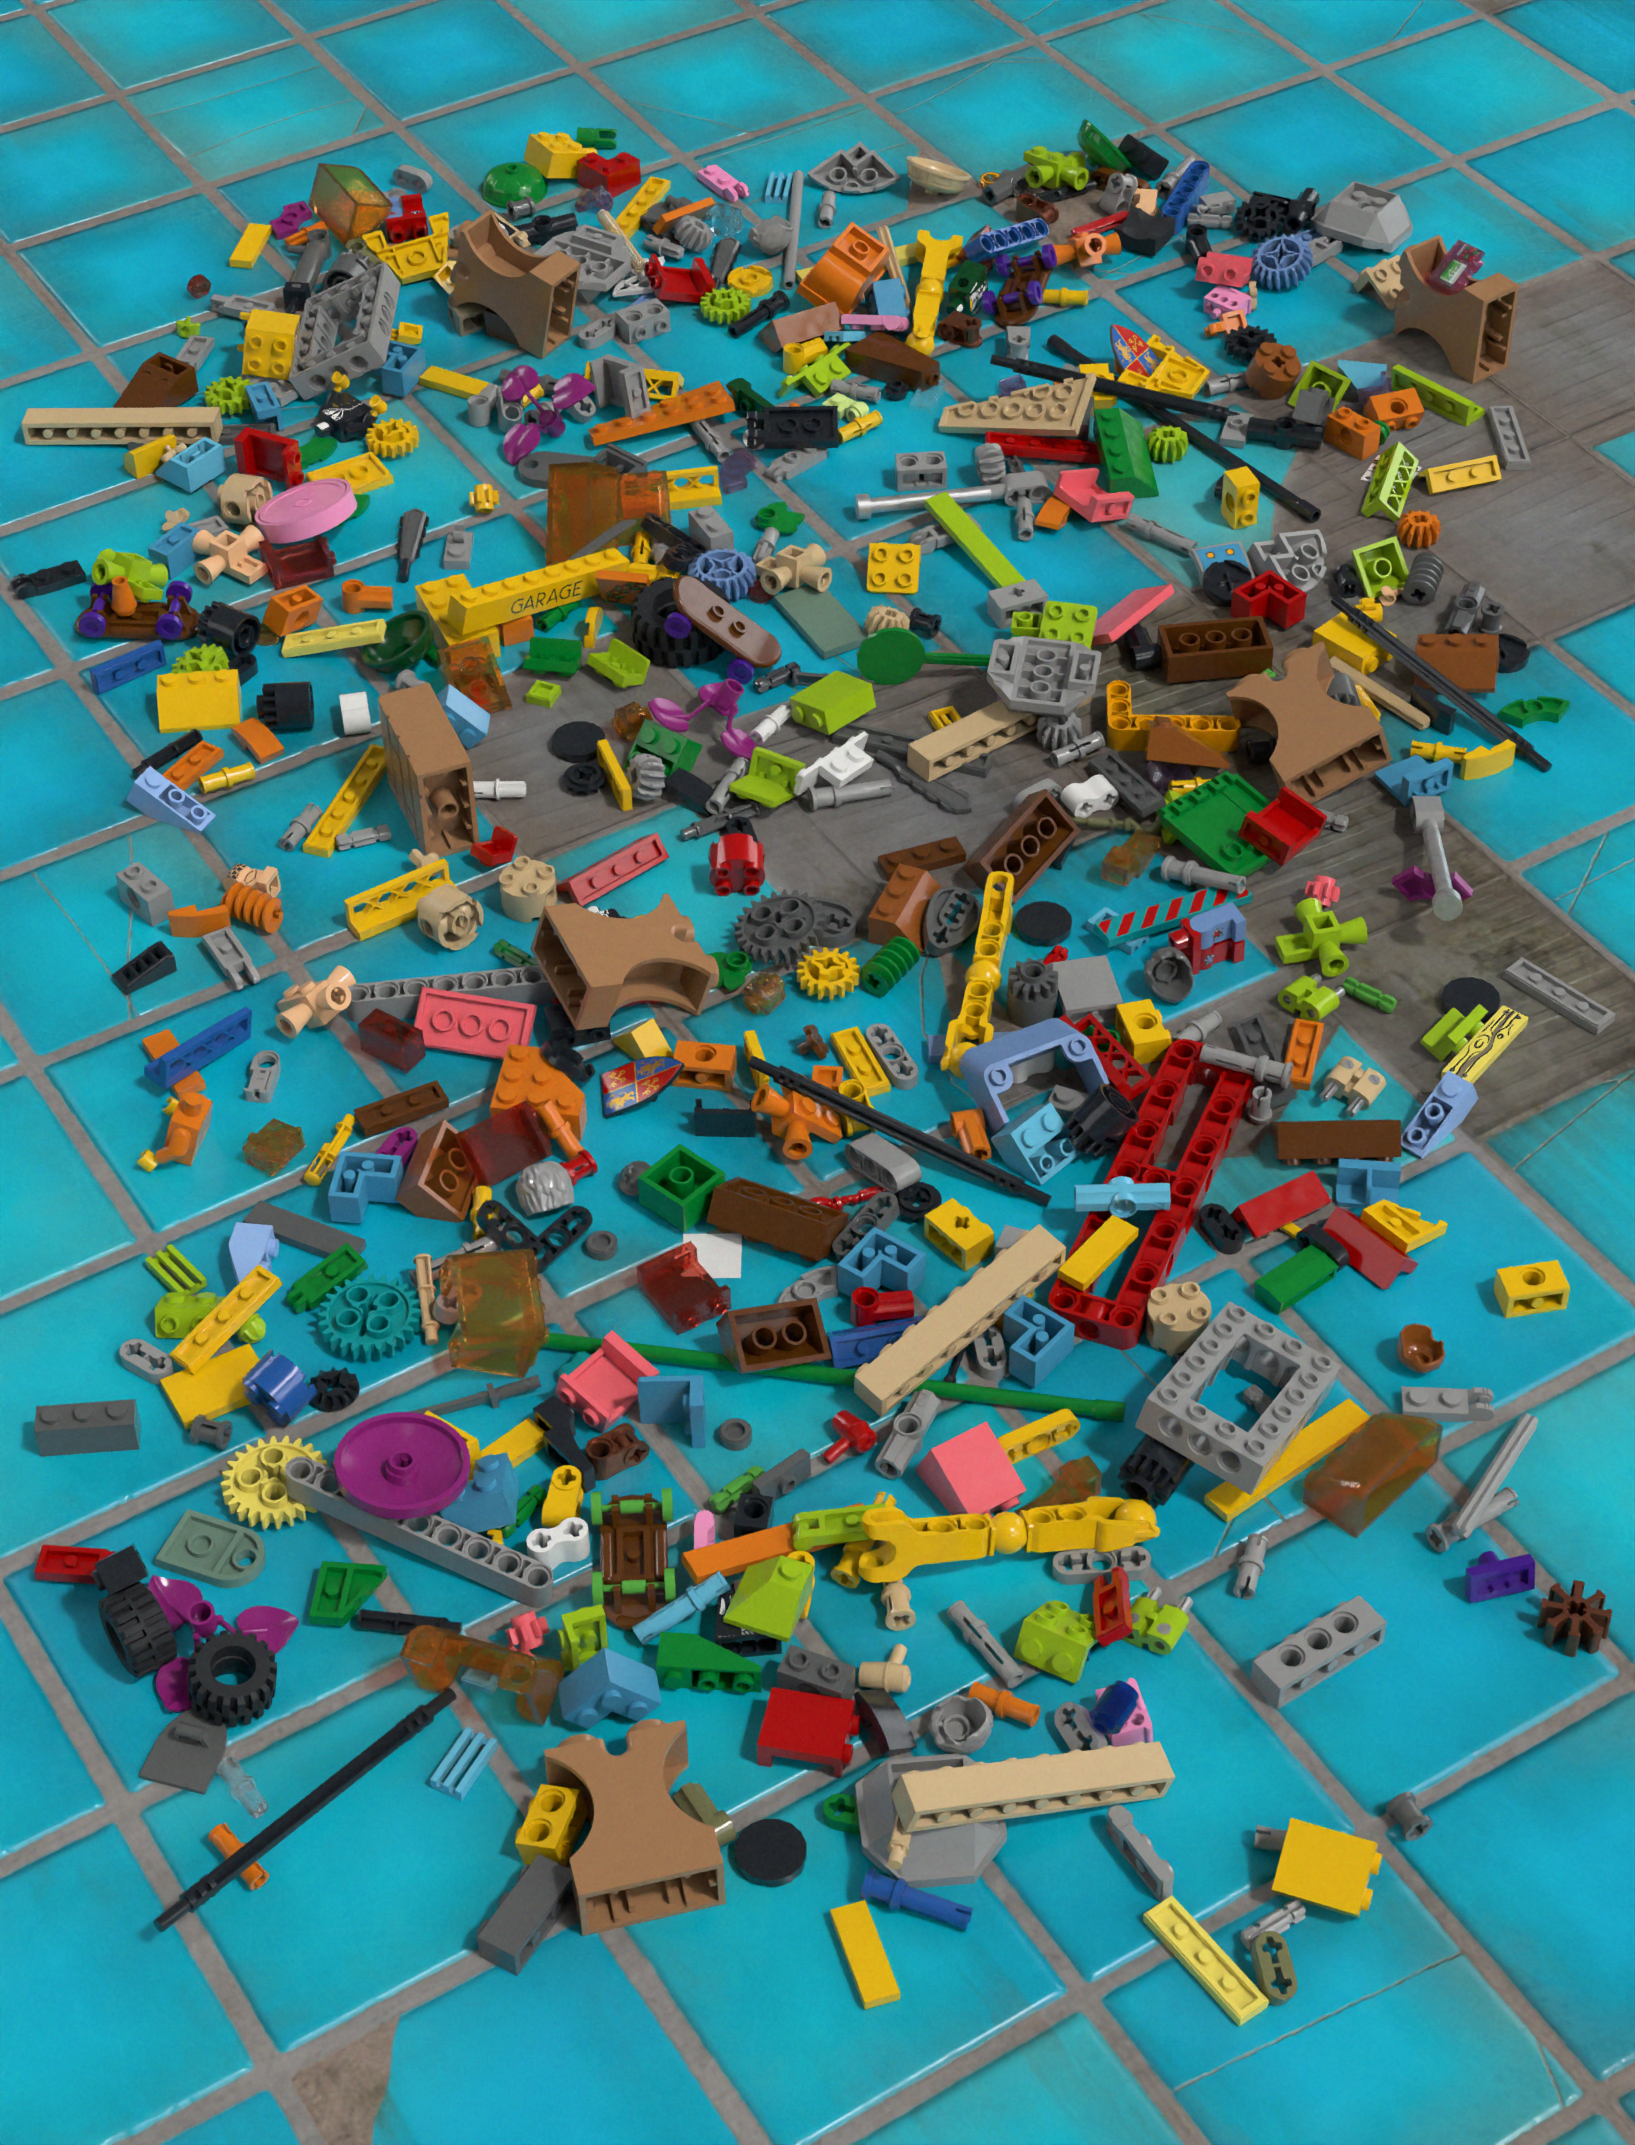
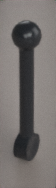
M966 1347L957 1354L950 1374L944 1377V1382L956 1383L955 1376Z

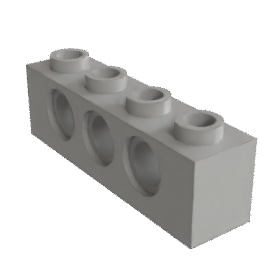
M1360 1595L1348 1602L1343 1601L1323 1618L1317 1617L1312 1620L1307 1628L1299 1633L1290 1634L1285 1637L1275 1648L1259 1653L1253 1661L1251 1683L1277 1709H1280L1384 1643L1387 1622Z

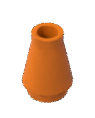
M117 576L112 579L111 608L119 616H129L135 612L137 601L128 584V579L125 576Z

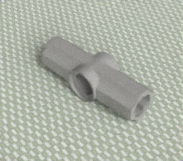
M925 1389L919 1392L915 1391L904 1412L894 1419L893 1431L875 1461V1469L879 1470L883 1477L892 1480L902 1477L913 1455L919 1453L922 1449L923 1438L941 1407V1400L933 1392Z

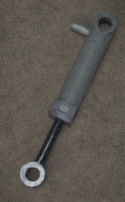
M325 229L309 231L307 233L306 246H287L288 253L302 255L291 282H286L283 288L285 313L295 315L296 311L304 312L306 299L311 297L325 260L332 256L330 234Z

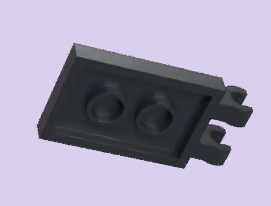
M838 406L764 407V412L749 411L747 412V448L756 449L764 444V449L838 448Z

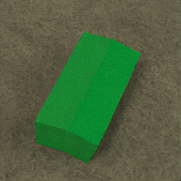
M1311 1244L1254 1281L1255 1297L1266 1303L1279 1315L1334 1279L1339 1266L1326 1253Z

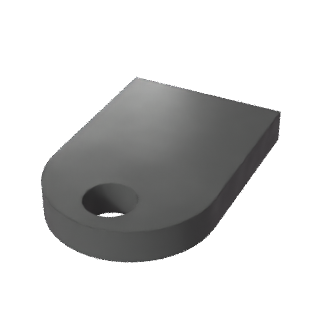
M549 451L534 452L520 460L518 464L519 478L525 485L534 488L585 494L593 476V469L597 466V461L592 456Z

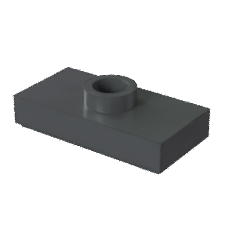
M803 1448L799 1449L752 1481V1494L774 1497L775 1501L783 1494L790 1493L796 1485L811 1476L810 1454Z

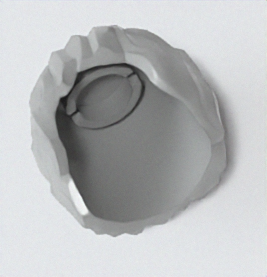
M775 215L771 219L762 220L756 227H752L748 237L753 247L760 250L761 253L774 255L783 251L788 245L794 228L787 220L782 219L779 215Z
M545 1161L524 1168L515 1186L519 1203L527 1216L551 1211L563 1206H570L574 1203V1188L570 1175L563 1166L554 1161Z

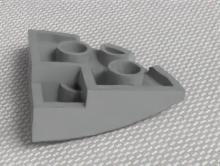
M861 141L846 152L841 148L807 173V176L817 184L827 189L849 194L878 191L901 180V176L874 150L870 151Z
M1319 529L1278 533L1274 540L1253 542L1246 553L1251 567L1258 575L1271 570L1305 593L1310 592L1321 581L1327 568L1324 566V558L1327 555L1326 544Z

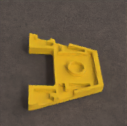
M448 212L428 217L433 235L393 246L387 245L382 230L362 235V239L366 241L367 248L374 255L387 263L402 285L432 277L448 261L450 222Z
M1153 334L1147 341V344L1156 357L1163 360L1150 377H1145L1125 369L1117 380L1118 382L1193 399L1205 381L1208 380L1210 370L1189 356L1183 358L1174 352V346H1165L1160 342L1161 338Z

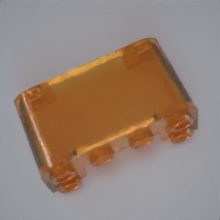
M532 1249L448 1255L438 1271L441 1295L448 1296L454 1285L459 1323L448 1341L451 1367L524 1379L530 1366L533 1367L535 1365L541 1346L546 1345L548 1341L549 1328L545 1326L544 1320L545 1304L541 1301V1280L538 1279L536 1270L538 1260L537 1256H534Z
M430 1625L417 1626L411 1630L399 1655L415 1687L431 1692H442L449 1688L455 1680L460 1665L499 1676L498 1688L518 1693L516 1707L520 1716L527 1721L544 1725L558 1692V1684L562 1681L564 1675L563 1665L553 1657L462 1630Z

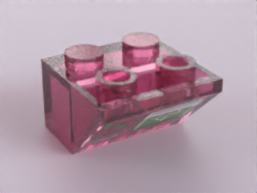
M1458 240L1430 274L1426 282L1441 293L1457 294L1469 283L1466 278L1468 276L1471 278L1484 264L1481 259L1486 253Z

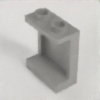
M609 354L589 363L592 382L596 387L594 393L597 407L603 408L610 404L625 408L626 417H631L632 420L645 412L651 411L643 365Z
M1106 955L1049 963L1053 964V971H1058V999L1063 1015L1065 1014L1076 1024L1091 1013L1103 1026L1115 1025L1116 1005L1123 1004V1000Z

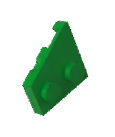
M322 1561L309 1613L310 1624L345 1626L387 1578V1566Z

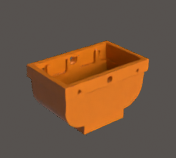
M851 222L801 281L795 292L816 307L836 302L840 316L843 314H853L865 299L864 292L872 282L879 281L885 273L884 267L889 258L890 249Z

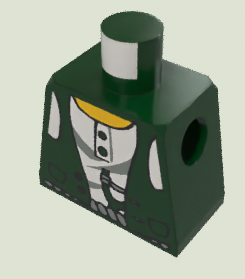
M969 260L964 261L948 287L949 305L946 308L948 314L953 311H959L973 317L983 307L982 293L988 291L987 268L985 265Z

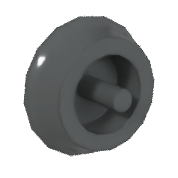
M634 1161L626 1165L618 1178L621 1191L628 1196H639L637 1177L651 1166L643 1161Z

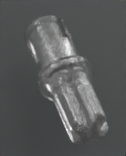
M230 1757V1761L228 1758L222 1760L217 1766V1773L229 1786V1794L233 1799L241 1802L249 1815H252L253 1818H260L263 1813L267 1812L268 1804L256 1789L255 1779L245 1773L235 1757Z

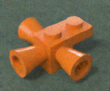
M1088 232L1068 238V242L1063 245L1052 244L1057 256L1056 267L1072 260L1073 270L1102 263L1101 255L1121 254V241L1116 232L1105 237L1098 233L1089 235Z
M768 1084L761 1085L752 1098V1111L771 1116L772 1133L784 1139L782 1151L790 1159L801 1160L811 1155L813 1146L809 1137L810 1132L833 1144H836L842 1138L840 1115L782 1085L780 1087L784 1098Z

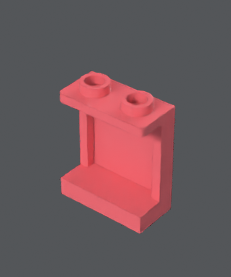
M1208 251L1207 257H1199L1195 280L1241 288L1251 281V263L1254 261V258Z
M1097 468L1068 470L1059 473L1053 494L1090 523L1128 518L1135 496L1129 491L1117 493L1105 491L1096 483L1100 472Z
M612 1330L603 1338L601 1347L571 1374L563 1373L559 1377L555 1393H557L563 1404L567 1403L576 1410L588 1426L595 1427L603 1434L639 1402L638 1377L658 1376L659 1371Z

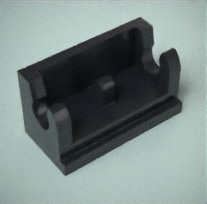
M695 1099V1136L756 1138L757 1112L751 1109L752 1100H750V1108L748 1110L729 1108L702 1109V1099Z

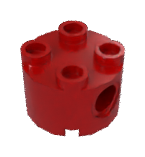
M740 833L719 837V842L715 845L713 842L708 851V859L710 863L709 880L715 888V893L723 897L733 892H744L748 896L757 895L765 880L763 865L765 850L763 844L759 840L758 843L754 842L753 836Z

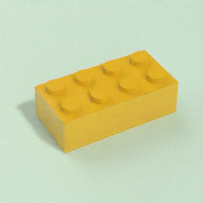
M464 573L414 586L417 611H423L430 617L434 641L438 648L447 655L446 660L451 670L501 656L499 631L495 625L461 635L446 622L450 595L472 589Z

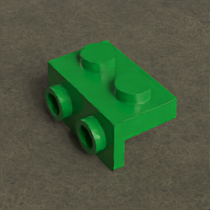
M534 636L530 638L529 654L524 658V669H531V673L546 674L547 671H555L559 676H572L573 673H576L582 667V641Z

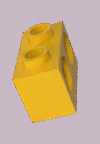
M545 1784L540 1785L535 1798H532L529 1802L528 1814L523 1826L518 1828L515 1835V1847L518 1849L524 1865H531L537 1855L541 1854L564 1867L566 1866L589 1812L579 1789Z

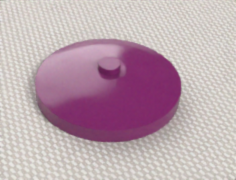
M412 1412L381 1414L357 1424L341 1439L334 1457L335 1480L344 1497L365 1512L391 1519L418 1518L442 1510L460 1496L469 1480L470 1454L467 1444L461 1435L450 1425L437 1418Z

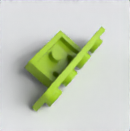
M848 341L841 346L836 344L826 356L823 354L818 356L811 366L806 364L799 369L794 377L792 375L787 376L781 382L782 388L777 395L781 398L804 383L812 394L818 398L831 389L833 379L843 381L847 379L852 372L842 362L841 358L845 355V349L851 346Z

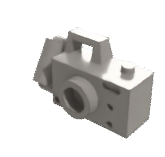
M1228 191L1199 196V204L1192 205L1190 211L1191 213L1220 216V214L1234 212L1236 199Z

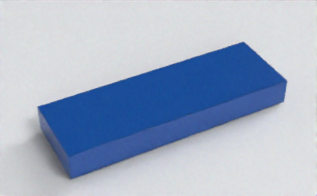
M159 639L90 669L93 691L100 695L167 665L163 643Z

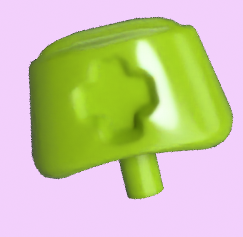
M186 316V321H176L178 335L189 339L191 335L199 336L201 324L199 322L192 323L191 317Z

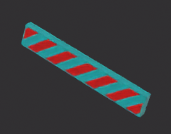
M1208 887L1094 923L1093 931L1109 948L1179 926L1180 920L1188 917L1191 920L1196 915L1231 902L1236 907L1252 903L1253 894L1246 887L1242 894Z

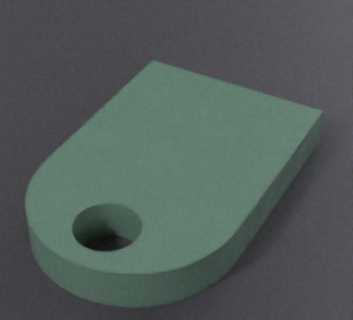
M187 1509L159 1551L155 1562L159 1568L216 1587L237 1588L252 1582L261 1574L266 1564V1552L261 1537L253 1530ZM245 1558H252L255 1560L252 1564L248 1566H241L238 1564L241 1560Z

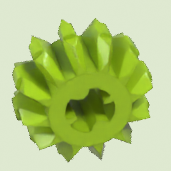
M1161 425L1160 428H1153L1152 432L1148 433L1147 447L1149 455L1154 457V461L1161 460L1163 463L1166 461L1174 463L1175 460H1182L1183 456L1187 454L1189 444L1187 432L1181 431V427L1173 428L1172 425L1169 427Z

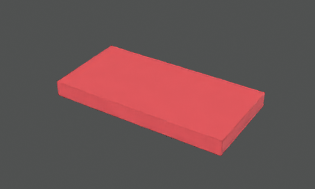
M1172 584L1138 589L1130 593L1096 620L1091 646L1113 643L1174 594L1175 591Z
M422 987L410 1044L412 1046L504 1060L508 1044L529 1046L537 1007L533 1004Z

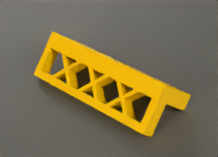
M589 361L586 362L584 378L588 381L591 378ZM644 368L646 384L651 385L647 389L650 400L661 401L666 398H673L678 395L679 388L683 389L684 378L680 373ZM659 386L672 387L671 396L660 394L657 388Z
M717 466L618 477L619 498L623 516L722 505ZM713 475V483L702 484L698 480L702 476ZM679 478L688 480L684 486L678 487L673 484ZM654 481L664 483L660 489L649 487ZM636 484L639 486L635 492L625 493V485Z
M442 858L345 899L347 926L360 941H363L417 918L418 911L416 910V905L420 898L426 897L432 890L445 883L456 887L450 880L448 862L445 858ZM440 871L441 877L429 881L433 873ZM417 882L411 890L403 891L409 883ZM391 892L387 900L378 902L383 894ZM367 903L362 911L354 914L355 906Z

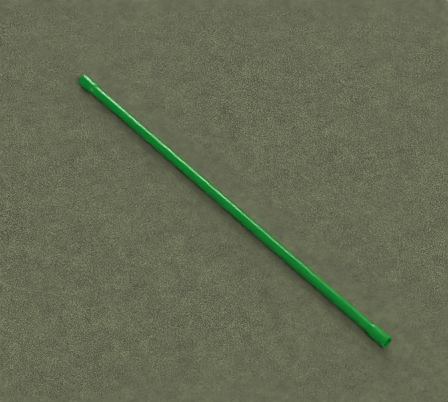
M461 1319L457 1320L455 1327V1338L482 1342L495 1341L575 1352L586 1351L590 1354H594L601 1347L603 1341L600 1338L496 1326L485 1322ZM626 1342L647 1361L738 1372L724 1354ZM803 1364L750 1374L854 1387L856 1370ZM928 1379L910 1393L914 1394L915 1391L919 1392L925 1389L933 1392L936 1397L1052 1412L1070 1409L1076 1415L1124 1422L1126 1402L1102 1399L1088 1400Z

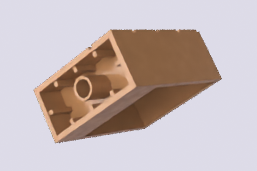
M430 683L379 695L378 707L385 761L387 763L388 785L398 801L424 856L434 852L441 858L470 850L473 843H479L471 760Z

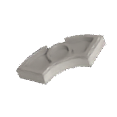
M836 1266L821 1267L804 1273L798 1281L784 1289L777 1303L817 1298L819 1303L826 1298L837 1297Z

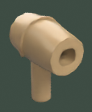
M896 1644L888 1662H862L859 1669V1685L874 1690L885 1689L889 1694L891 1692L906 1693L911 1683L909 1666L902 1665L907 1653L906 1646Z

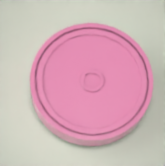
M340 478L320 479L298 485L271 498L257 510L255 521L266 542L276 544L296 542L319 535L345 521L356 510L357 501L347 480Z

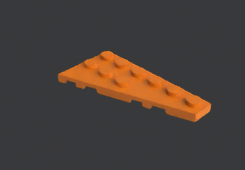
M718 380L673 398L663 399L660 403L652 405L651 411L645 412L633 420L625 415L607 423L597 424L594 428L588 429L593 445L598 446L736 410L734 401Z

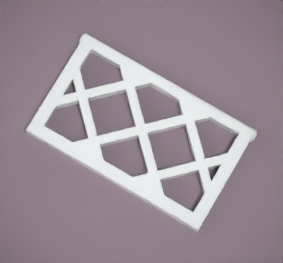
M664 256L657 257L661 266H663L665 262ZM645 258L643 260L645 262H648L649 258ZM632 268L616 283L612 296L653 293V289L648 278L645 277L644 271L640 275ZM637 280H640V281H641V282H639V283H637V284H635V285H634V284H631V283H633V282H635V281H637Z

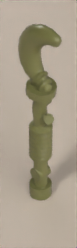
M1069 815L1074 823L1079 824V826L1087 825L1091 828L1105 829L1107 827L1125 828L1126 831H1131L1132 829L1136 834L1145 837L1154 836L1162 829L1159 817L1156 818L1154 824L1141 826L1135 820H1132L1131 817H1127L1125 821H1116L1114 817L1108 820L1106 817L1089 816L1088 818H1081L1080 816L1071 817Z

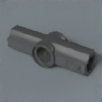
M1027 163L1013 172L1007 169L1001 172L997 181L982 189V196L985 198L986 203L992 206L1010 195L1017 197L1023 194L1029 185L1026 181V170L1030 166L1036 165Z
M1471 580L1470 583L1464 584L1460 595L1455 599L1454 609L1445 627L1444 634H1469L1470 630L1475 626L1477 613L1486 594V589L1481 586L1480 582Z

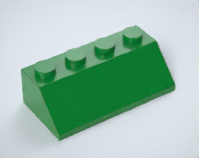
M1119 407L1095 409L1093 434L1107 492L1129 491L1135 496L1134 498L1158 496L1159 492L1142 423Z

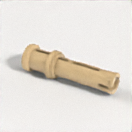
M876 1540L874 1543L875 1550L879 1549L886 1541ZM903 1578L899 1581L883 1582V1590L880 1597L882 1604L887 1610L885 1617L887 1627L894 1631L909 1629L916 1622L915 1612L910 1608L909 1603L912 1597L910 1589L903 1583Z

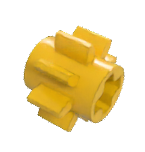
M491 484L475 485L474 492H469L470 507H475L477 513L493 512L494 505H499L498 490H493Z
M1374 597L1359 599V604L1353 606L1354 609L1359 608L1375 622H1382L1381 603H1374Z

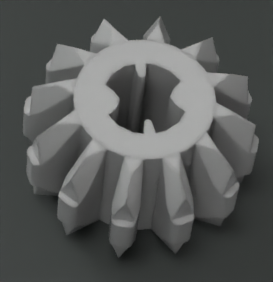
M690 215L682 217L675 225L673 231L674 237L680 241V244L684 245L686 249L688 248L692 252L702 253L709 247L714 237L711 228L707 227L706 223Z
M986 443L976 447L974 456L980 482L984 486L998 484L1002 477L1006 475L1005 459L1001 447L996 443Z
M1075 712L1068 718L1043 715L1037 722L1038 742L1042 743L1046 749L1052 748L1057 750L1068 745L1070 740L1075 738L1081 739V719L1076 717Z
M651 754L636 755L635 758L630 760L626 779L631 787L632 797L643 801L655 800L657 796H661L662 788L665 787L664 779L667 777L664 775L665 765L662 764L661 758Z

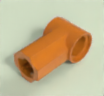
M350 579L342 583V608L345 612L358 614L365 609L392 610L393 587L365 586L362 581Z
M975 1108L951 1112V1131L954 1139H959L962 1151L983 1161L991 1158V1148L985 1133L986 1126L982 1109Z

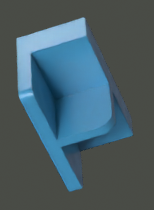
M269 382L245 386L246 396L252 406L255 423L274 420L278 430L283 431L281 406Z
M179 522L148 547L150 557L165 562L169 579L173 580L203 556L202 554L195 553L192 548L193 539L200 529Z
M1339 1158L1336 1176V1206L1367 1208L1383 1199L1398 1204L1401 1163Z

